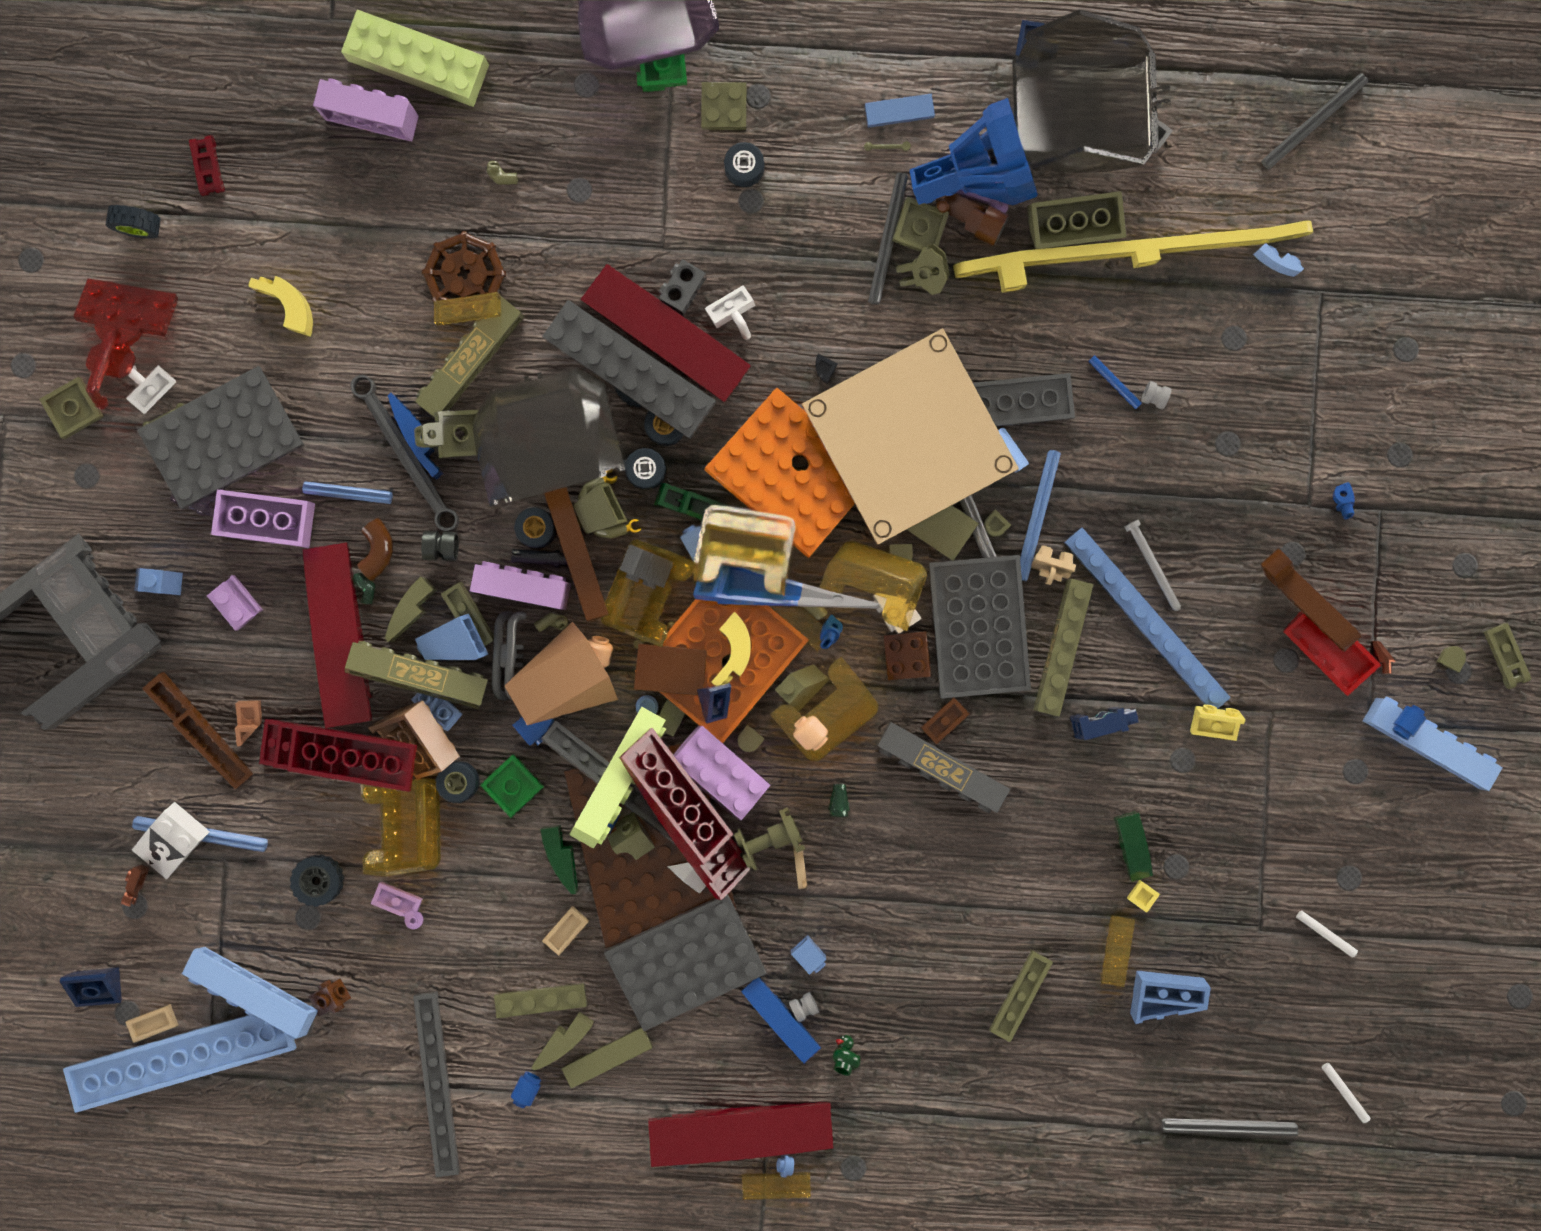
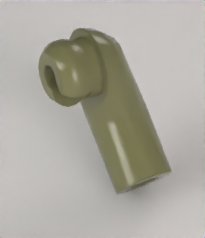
M490 161L487 164V173L496 184H518L517 173H505L496 161Z
M550 612L536 621L534 625L539 632H542L549 626L564 630L568 626V619L562 614Z

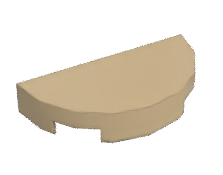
M793 846L798 889H806L807 880L803 851L797 853Z

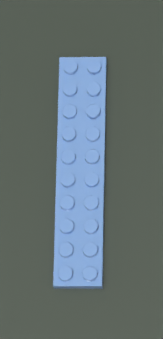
M245 1015L67 1066L63 1069L76 1113L295 1050L297 1047L295 1040L286 1037L282 1030L265 1025L264 1020L259 1017Z

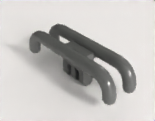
M504 611L495 620L492 691L496 698L503 701L512 699L506 689L505 692L501 689L502 667H505L504 685L514 677V667L523 668V663L516 662L517 659H523V654H517V650H524V645H516L517 623L519 620H525L527 617L523 611L515 613ZM508 620L506 644H503L504 623Z

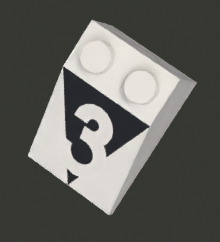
M174 802L155 820L132 851L164 878L168 879L210 831Z

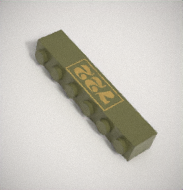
M499 296L498 299H493L489 303L486 314L476 319L473 324V330L469 335L465 334L460 339V346L455 352L452 351L445 358L446 363L441 369H437L430 378L432 381L428 386H424L418 391L415 402L433 417H435V412L449 411L523 320L524 315L503 297Z
M1075 579L1066 580L1033 708L1035 711L1060 717L1094 584Z
M364 641L352 643L345 666V673L479 710L488 681L483 679V675L471 672L470 675L461 672L460 668L453 666L444 668L439 666L438 662L426 660V662L419 661L416 656L411 654L401 656L394 654V650L381 647V650L372 647V644Z

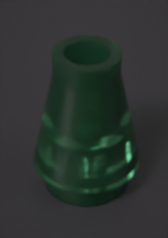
M833 784L828 807L832 817H848L850 806L845 784Z

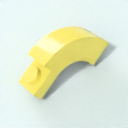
M275 276L274 282L264 277H260L259 280L250 279L248 286L254 291L280 299L285 309L283 324L285 328L311 337L313 328L312 312L301 292Z
M735 612L719 630L727 637L730 643L731 655L727 664L711 682L714 686L729 683L733 678L730 675L732 671L740 677L749 661L751 651L750 636L744 622Z

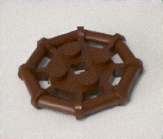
M462 231L461 234L433 244L434 248L425 268L422 270V275L425 277L434 304H440L466 316L471 311L489 305L495 299L503 278L506 277V271L502 267L495 249L496 245L493 242H486L468 234L467 231ZM462 243V250L452 254H448L445 251ZM468 244L478 247L483 251L479 255L468 251ZM442 254L445 260L442 262L441 270H434ZM487 256L490 258L494 271H488L484 259ZM463 268L470 270V273L467 274V279H464L462 276L459 277V273H461ZM434 277L442 278L445 288L441 292ZM488 277H494L486 293L483 290L485 281L488 280ZM449 293L456 294L461 297V303L446 298ZM479 293L483 296L467 303V298Z

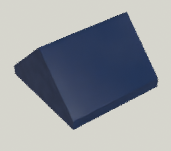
M119 967L74 971L61 977L59 981L75 1007L121 1003L122 1000Z

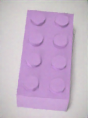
M320 79L313 106L326 121L412 142L418 114L407 98L400 95H395L394 97L386 96V93L379 90L366 91L363 87L355 84H350V86L342 85L340 81L335 79H328V81Z
M217 489L211 535L309 548L315 503Z
M482 561V565L475 564L470 587L471 592L566 610L571 583H567L566 578L551 574L549 579L543 578L544 573L527 570V574L521 573L522 569L505 566L504 570L499 569L500 565Z
M697 726L673 754L693 782L737 820H742L770 786L769 783L703 726Z

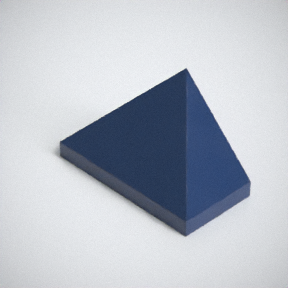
M730 683L697 689L706 724L727 718L731 693Z

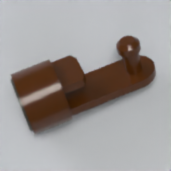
M959 193L936 198L939 212H949L950 216L964 222L965 229L974 233L975 238L991 246L996 245L1009 219L1008 214L992 206L987 208Z

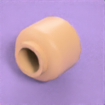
M592 636L591 639H588V642L605 668L610 665L613 646L609 643V639L605 637Z
M803 716L794 724L796 729L793 736L806 750L813 749L816 751L828 739L826 737L828 730L815 716L808 717L807 719Z

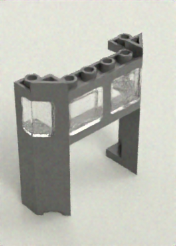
M79 533L0 593V621L36 594L87 662L21 712L24 716H33L35 721L44 730L58 727L162 647L159 644L161 642L159 637L147 623L136 624L137 619L135 616L127 612L122 606V599L117 594H113L109 589V582L96 572V565L92 561L94 559L91 554L92 550Z

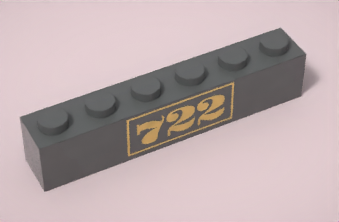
M890 721L876 744L881 747L879 752L889 758L892 755L900 758V764L909 769L912 766L920 769L918 774L929 780L932 777L940 781L939 786L948 791L954 788L960 792L959 797L968 802L971 799L979 803L978 808L989 814L991 810L996 813L999 811L1010 791L1008 787Z

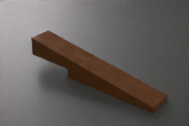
M565 483L544 489V496L586 621L589 622L608 616L609 614Z
M164 671L142 688L173 721L172 725L235 790L253 775V772Z

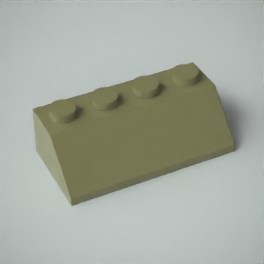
M1122 191L1036 202L1027 206L1029 230L1036 250L1126 238Z

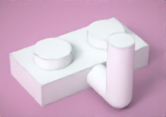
M744 285L705 308L716 328L733 319L744 340L750 339V331L741 314L756 305Z
M130 364L127 367L126 373L138 386L126 399L145 414L176 383V380L159 365L144 378L136 371V366Z

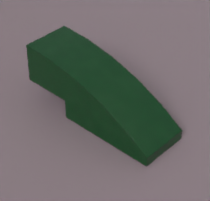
M661 483L654 502L655 505L719 527H723L730 507L667 483Z
M1133 811L1113 817L1130 881L1133 882L1153 876L1149 849L1140 814Z
M561 825L541 828L543 845L554 872L571 895L576 894L579 890L573 846L564 847Z

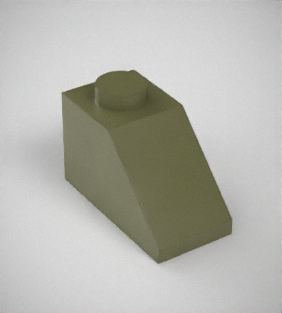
M813 664L790 673L775 691L799 712L829 679Z

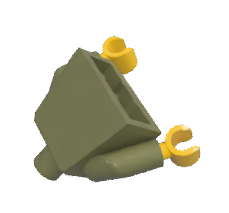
M612 468L606 469L604 476H598L584 484L578 495V501L574 504L580 529L584 528L587 534L594 533L597 537L610 539L626 535L628 531L637 533L641 530V528L637 530L631 528V523L639 521L637 519L631 520L628 525L624 524L627 522V519L610 484L617 481V476L612 479L607 477V474L613 471Z

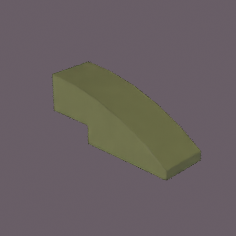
M420 577L400 600L388 625L385 636L387 642H394L426 613L421 605L437 592L426 577Z
M579 1011L567 1030L559 1025L533 1063L531 1069L534 1071L564 1056L583 1039L594 1021Z

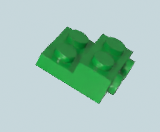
M683 37L638 41V50H634L635 62L640 64L641 72H636L637 84L642 86L643 92L665 90V87L687 85Z

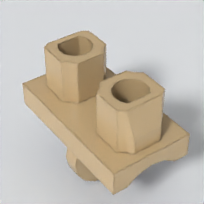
M1041 546L1033 558L1031 568L1039 570V575L1046 577L1045 584L1051 585L1053 580L1061 582L1062 577L1069 579L1072 572L1075 571L1076 565L1073 564V554L1061 552L1059 559L1051 558L1053 549Z

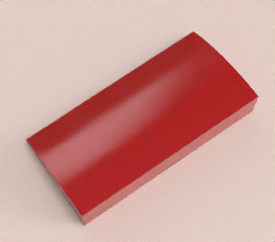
M1302 611L1283 631L1346 696L1351 694L1381 666L1358 641L1343 652Z

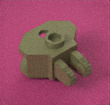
M934 243L925 245L919 257L914 259L913 262L896 267L897 273L913 272V276L899 280L900 286L916 284V287H923L931 295L941 293L950 275L946 254Z

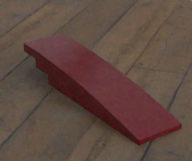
M608 264L605 265L580 299L687 379L692 380L705 391L714 395L723 403L727 401L751 368V365Z
M348 542L303 549L310 625L325 728L372 721L369 701L371 694L368 679L345 673V666L352 643L364 641Z
M265 719L259 764L273 766V768L284 769L289 772L411 792L417 745L304 724Z
M649 728L619 759L658 820L712 895L716 899L722 900L750 871V868L747 867L740 856L742 851L731 838L733 835L732 831L655 730Z
M830 1102L695 1110V1113L672 1114V1117L649 1118L648 1120L651 1167L722 1162L833 1149Z

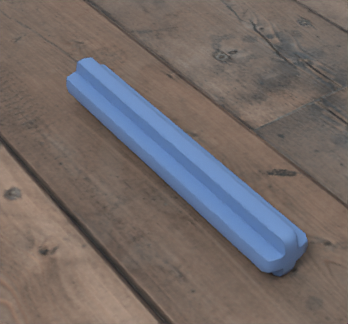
M306 481L303 483L302 488L305 494L390 504L393 498V494L390 491Z

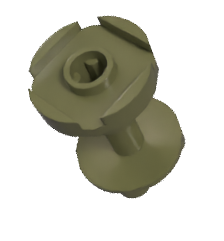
M788 807L779 811L783 822L767 828V834L747 842L741 829H737L738 832L734 836L738 845L745 849L746 854L743 855V858L748 868H753L756 871L757 867L753 854L771 846L778 849L792 843L797 853L805 850L803 844L799 846L802 838L791 815H786L790 813Z

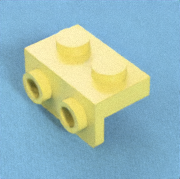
M1212 705L1196 706L1190 732L1194 735L1237 741L1240 724L1245 723V718L1239 710L1233 708L1220 710Z

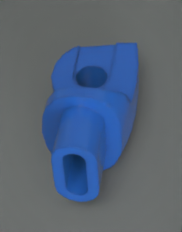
M1347 482L1337 486L1333 492V500L1338 504L1336 509L1341 511L1344 520L1353 517V506L1355 504L1352 487Z
M832 614L824 622L820 633V646L823 649H828L839 639L840 633L843 630L842 623Z

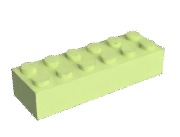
M357 10L341 51L351 63L472 107L475 105L489 67L484 55Z
M641 707L574 825L570 836L592 848L597 843H603L611 829L607 826L608 823L613 825L622 809L618 806L619 803L624 805L633 790V787L629 785L631 783L635 785L619 757L649 728H653L661 738L666 728L662 727L666 721L665 719Z

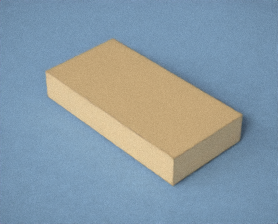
M572 906L542 942L559 956L590 920Z
M169 1004L126 1021V1025L132 1041L135 1043L178 1026V1022L172 1006Z

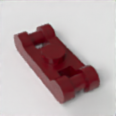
M213 135L205 136L201 140L197 138L189 139L200 195L203 197L210 195L211 192H225ZM206 148L207 152L200 153L201 149ZM212 177L213 183L207 184L206 178Z

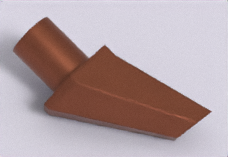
M1371 641L1379 663H1382V674H1392L1391 663L1395 662L1394 658L1380 641Z

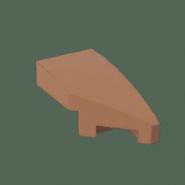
M261 700L238 701L235 703L238 724L235 727L237 746H241L262 723Z

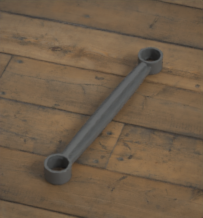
M366 375L354 377L350 385L351 391L357 397L364 399L402 465L435 512L436 526L445 532L454 531L459 525L458 514L445 506L420 461L376 396L374 381ZM360 380H368L370 382V391L365 395H360L356 392V385ZM450 512L454 515L455 523L452 527L443 528L441 526L440 517L443 513Z

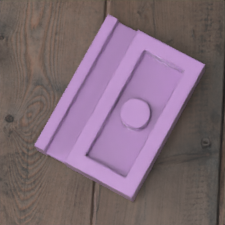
M231 575L228 580L224 581L207 595L235 631L241 629L255 615L263 611L235 575Z

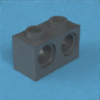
M682 259L680 264L676 263L670 272L671 279L668 284L664 282L658 294L660 295V301L684 316L706 280V273ZM689 272L693 275V278L685 282L681 280L683 273ZM677 291L681 293V298L678 301L670 300L669 296L672 292Z

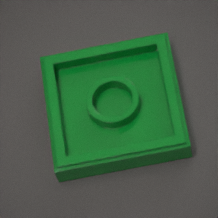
M514 754L480 785L510 818L545 787Z

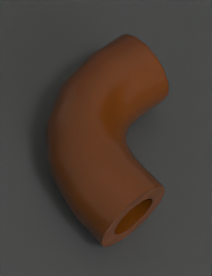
M380 518L372 520L361 530L370 543V551L357 566L370 581H373L385 570L393 554L392 538Z

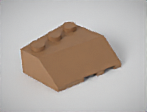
M423 700L400 708L368 727L373 734L377 732L383 739L417 745L413 776L416 779L442 772L460 757L455 746L449 741L443 732L442 726L437 723L431 714L430 708Z

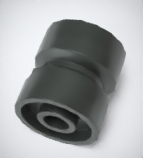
M438 531L423 532L421 543L423 560H437L439 557L443 561L457 560L459 552L457 532H443L442 535Z

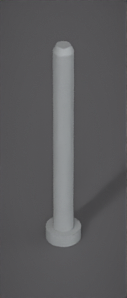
M1137 519L1127 524L1124 528L1127 532L1131 531L1171 608L1174 611L1180 610L1181 605L1138 527L1141 525L1140 521Z

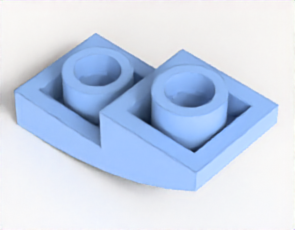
M1267 243L1253 254L1266 266L1288 276L1294 277L1304 269L1296 256L1287 253L1280 258L1278 251Z
M417 693L411 699L414 703L423 700L430 708L431 714L437 723L446 731H449L463 715L453 704L446 700Z

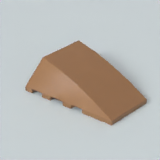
M573 622L504 685L527 726L618 700L607 672L587 638Z

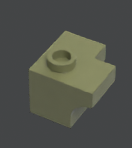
M634 812L615 824L616 831L607 836L611 848L616 854L626 852L631 854L635 860L655 848L650 835Z

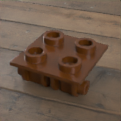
M926 631L884 636L888 680L931 677Z

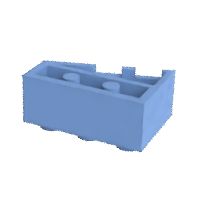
M1136 971L1130 1014L1135 1024L1143 1023L1144 1020L1154 1018L1159 1020L1164 1019V1016L1183 1015L1207 1010L1211 988L1206 980L1201 977Z

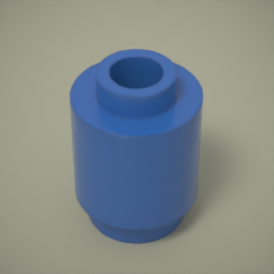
M1412 705V707L1406 706L1393 723L1392 731L1401 738L1409 740L1410 737H1414L1425 722V712L1415 705Z
M527 1071L523 1076H520L511 1094L513 1104L520 1108L531 1106L541 1087V1078Z

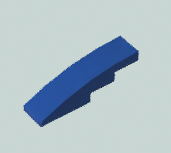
M390 393L388 399L406 442L430 475L438 479L444 473L429 458L435 450L433 448H421L415 444L414 429L423 424L397 396Z
M760 977L754 979L741 991L769 1026L804 1064L821 1049L801 1022L797 1021L795 1015L787 1009L777 995L773 994Z

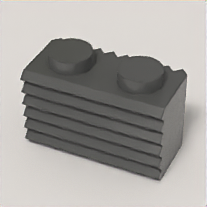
M629 545V549L626 550L627 553L620 567L621 571L627 573L626 578L636 582L639 579H643L642 584L653 589L656 588V585L664 588L674 562Z

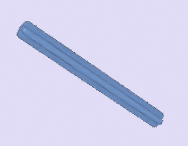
M1055 450L1048 451L1020 557L1022 581H1027L1058 467L1061 454Z
M137 816L133 820L132 827L135 830L147 831L156 819ZM208 828L206 829L210 832L202 840L203 842L264 852L268 844V840L265 838Z

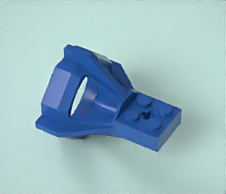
M1008 98L990 104L983 111V116L953 143H950V155L909 169L912 188L918 205L931 203L936 198L945 195L951 196L961 189L964 193H974L1012 206L1038 196ZM987 127V131L980 136L979 132ZM991 148L994 150L997 164H991L988 150Z

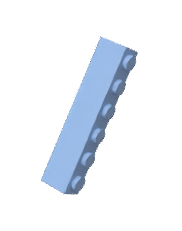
M1385 697V699L1375 698L1363 722L1478 789L1490 791L1503 768L1495 763L1497 761L1495 758L1487 754L1480 755L1476 752V747L1466 742L1462 744L1456 741L1457 736L1447 731L1441 732L1437 730V725L1429 720H1425L1414 737L1405 740L1392 731L1393 723L1403 709L1397 706V701L1389 697Z
M206 947L193 950L182 972L184 976L189 978V982L206 987L210 994L222 996L228 1004L245 1009L247 1015L259 1017L264 1020L265 1025L282 1030L283 1034L291 1039L307 1035L318 1012L317 1009Z

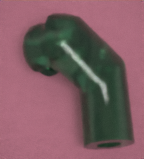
M363 573L354 574L352 578L353 583L357 584L363 591L361 603L372 605L375 583L367 579Z

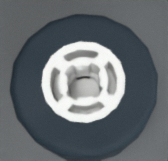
M747 142L733 145L725 155V174L729 181L736 186H753L763 176L765 163L762 152L754 144Z
M642 448L635 450L629 455L625 463V473L630 483L636 488L651 490L663 482L666 475V466L659 453L653 449Z

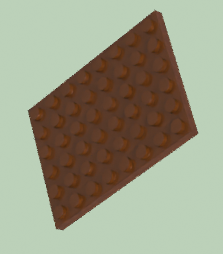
M683 743L668 746V749L674 754ZM575 768L566 770L564 773L577 822L598 784ZM699 788L703 795L706 797V799L709 801V803L712 805L710 796L706 794L701 788ZM621 803L618 805L622 808L618 821L632 812ZM639 816L637 817L650 835L655 848L637 860L626 852L616 854L612 850L607 836L602 844L597 843L594 848L581 842L605 948L612 947L715 898L707 887L699 894L667 867L688 863V861L676 845ZM615 826L610 834L616 831ZM731 890L728 893V895L736 909L733 892Z

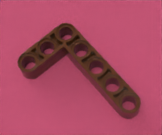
M1277 548L1260 564L1264 575L1343 652L1362 637L1360 632L1295 571L1292 561L1280 549Z

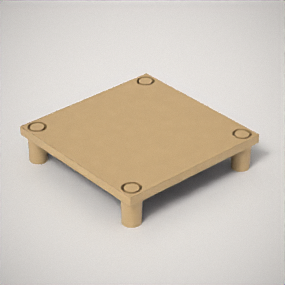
M943 328L802 403L806 414L877 545L1019 469Z

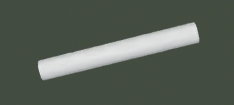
M1300 911L1297 914V919L1352 958L1356 956L1358 950L1305 912Z
M1330 1063L1324 1064L1322 1066L1324 1072L1363 1123H1367L1370 1120L1369 1115Z

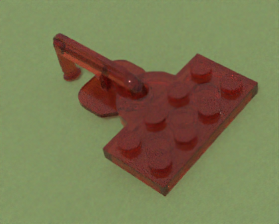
M87 278L73 317L79 322L95 324L97 336L102 341V343L90 349L86 360V367L91 372L86 392L98 409H105L108 406V399L99 393L104 376L123 378L128 376L133 369L136 357L129 346L137 342L143 333L166 336L178 301L176 294Z

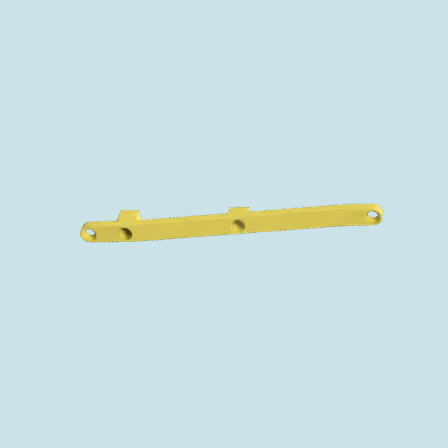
M1302 221L1269 228L1024 250L960 262L953 265L955 278L998 271L1001 291L1005 293L1021 290L1026 287L1027 280L1024 269L1026 266L1132 257L1133 268L1157 264L1161 260L1160 254L1274 243L1310 235L1313 233L1311 221Z

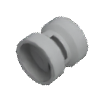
M1149 381L1143 392L1141 402L1146 404L1153 403L1157 408L1163 410L1169 400L1172 389L1166 386L1160 387L1156 382Z
M810 992L804 994L799 1000L794 999L789 1002L799 1023L805 1020L806 1016L819 1013V1009Z

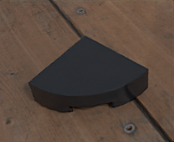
M818 353L815 362L816 372L819 378L825 384H828L838 363Z

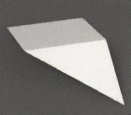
M689 862L667 866L683 882L699 894L706 887Z

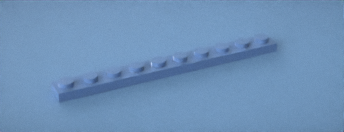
M1080 528L1064 542L1205 705H1212L1218 709L1231 698L1083 528Z

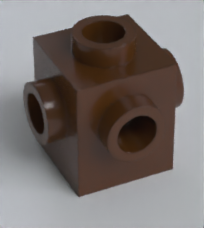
M341 978L334 982H331L329 979L317 986L319 990L308 996L313 1007L318 1010V1016L329 1011L335 1014L345 1008L343 1003L351 999Z

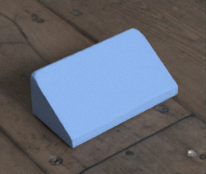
M1001 428L998 431L1019 468L1015 471L1017 473L1029 463L1006 429Z

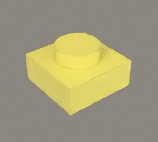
M1139 880L1127 899L1147 913L1160 894Z

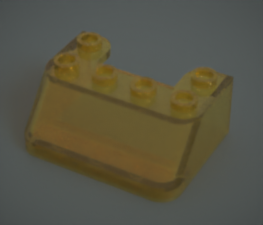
M720 505L708 507L704 512L693 561L694 581L713 582L719 575L721 565L764 571L765 589L772 594L785 596L796 526L794 520L788 516Z
M633 540L629 545L674 562L664 588L656 585L655 589L642 584L643 579H639L636 582L626 578L627 573L621 571L619 567L605 602L609 615L601 617V622L630 636L662 647L668 636L667 626L659 622L658 619L663 612L664 604L668 594L671 592L674 579L686 581L692 575L696 562L654 545Z
M848 541L842 545L828 563L819 588L842 594L845 585L886 598L887 600L882 612L884 620L888 624L907 632L924 586L927 572L924 566L918 562L855 541Z
M841 656L828 669V676L838 689L805 715L806 719L815 716L828 730L826 736L828 739L823 746L816 751L813 749L806 750L794 738L793 733L796 729L794 724L802 716L793 706L781 705L770 713L786 735L810 761L821 760L875 716L878 711V703Z
M430 778L412 779L411 792L361 784V797L363 801L367 804L380 803L381 849H373L366 852L363 857V874L386 877L435 869L441 860L439 793L436 789V780Z

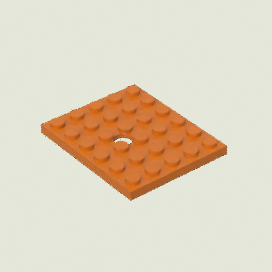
M778 388L768 396L704 469L808 558L855 504L808 415ZM798 455L805 457L808 461V468L805 471L795 470L792 466L793 457Z
M695 599L656 646L707 650L703 688L712 687L714 685L711 682L723 669L722 659L726 655L731 654L730 643L727 637L719 630L735 612L744 622L750 636L751 651L748 664L740 677L734 672L730 674L733 678L729 682L731 693L728 715L725 719L706 724L699 696L660 693L699 726H703L723 743L809 639L768 605L718 604L715 601Z

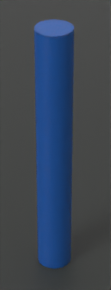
M1095 355L1088 361L1134 409L1142 404Z

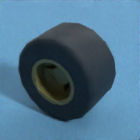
M463 761L451 763L442 772H439L436 778V789L439 795L451 803H461L472 798L479 787V775L476 769Z

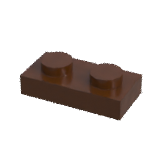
M953 697L920 728L937 745L969 713Z

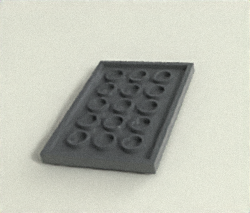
M260 366L137 430L182 510L216 493L217 489L222 490L304 446Z
M1020 555L928 563L940 698L1031 690Z
M728 894L722 900L713 898L604 950V954L643 1031L649 1030L767 974Z

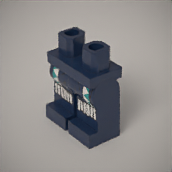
M1110 707L1107 708L1108 712L1101 711L1091 718L1080 714L1070 716L1075 738L1088 740L1117 731H1128V725L1139 723L1136 709Z

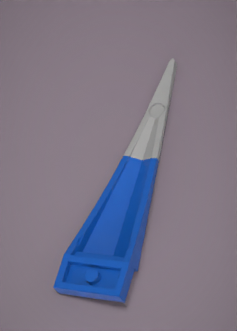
M704 556L693 593L695 599L715 601L718 604L880 608L876 602L813 587L728 558Z

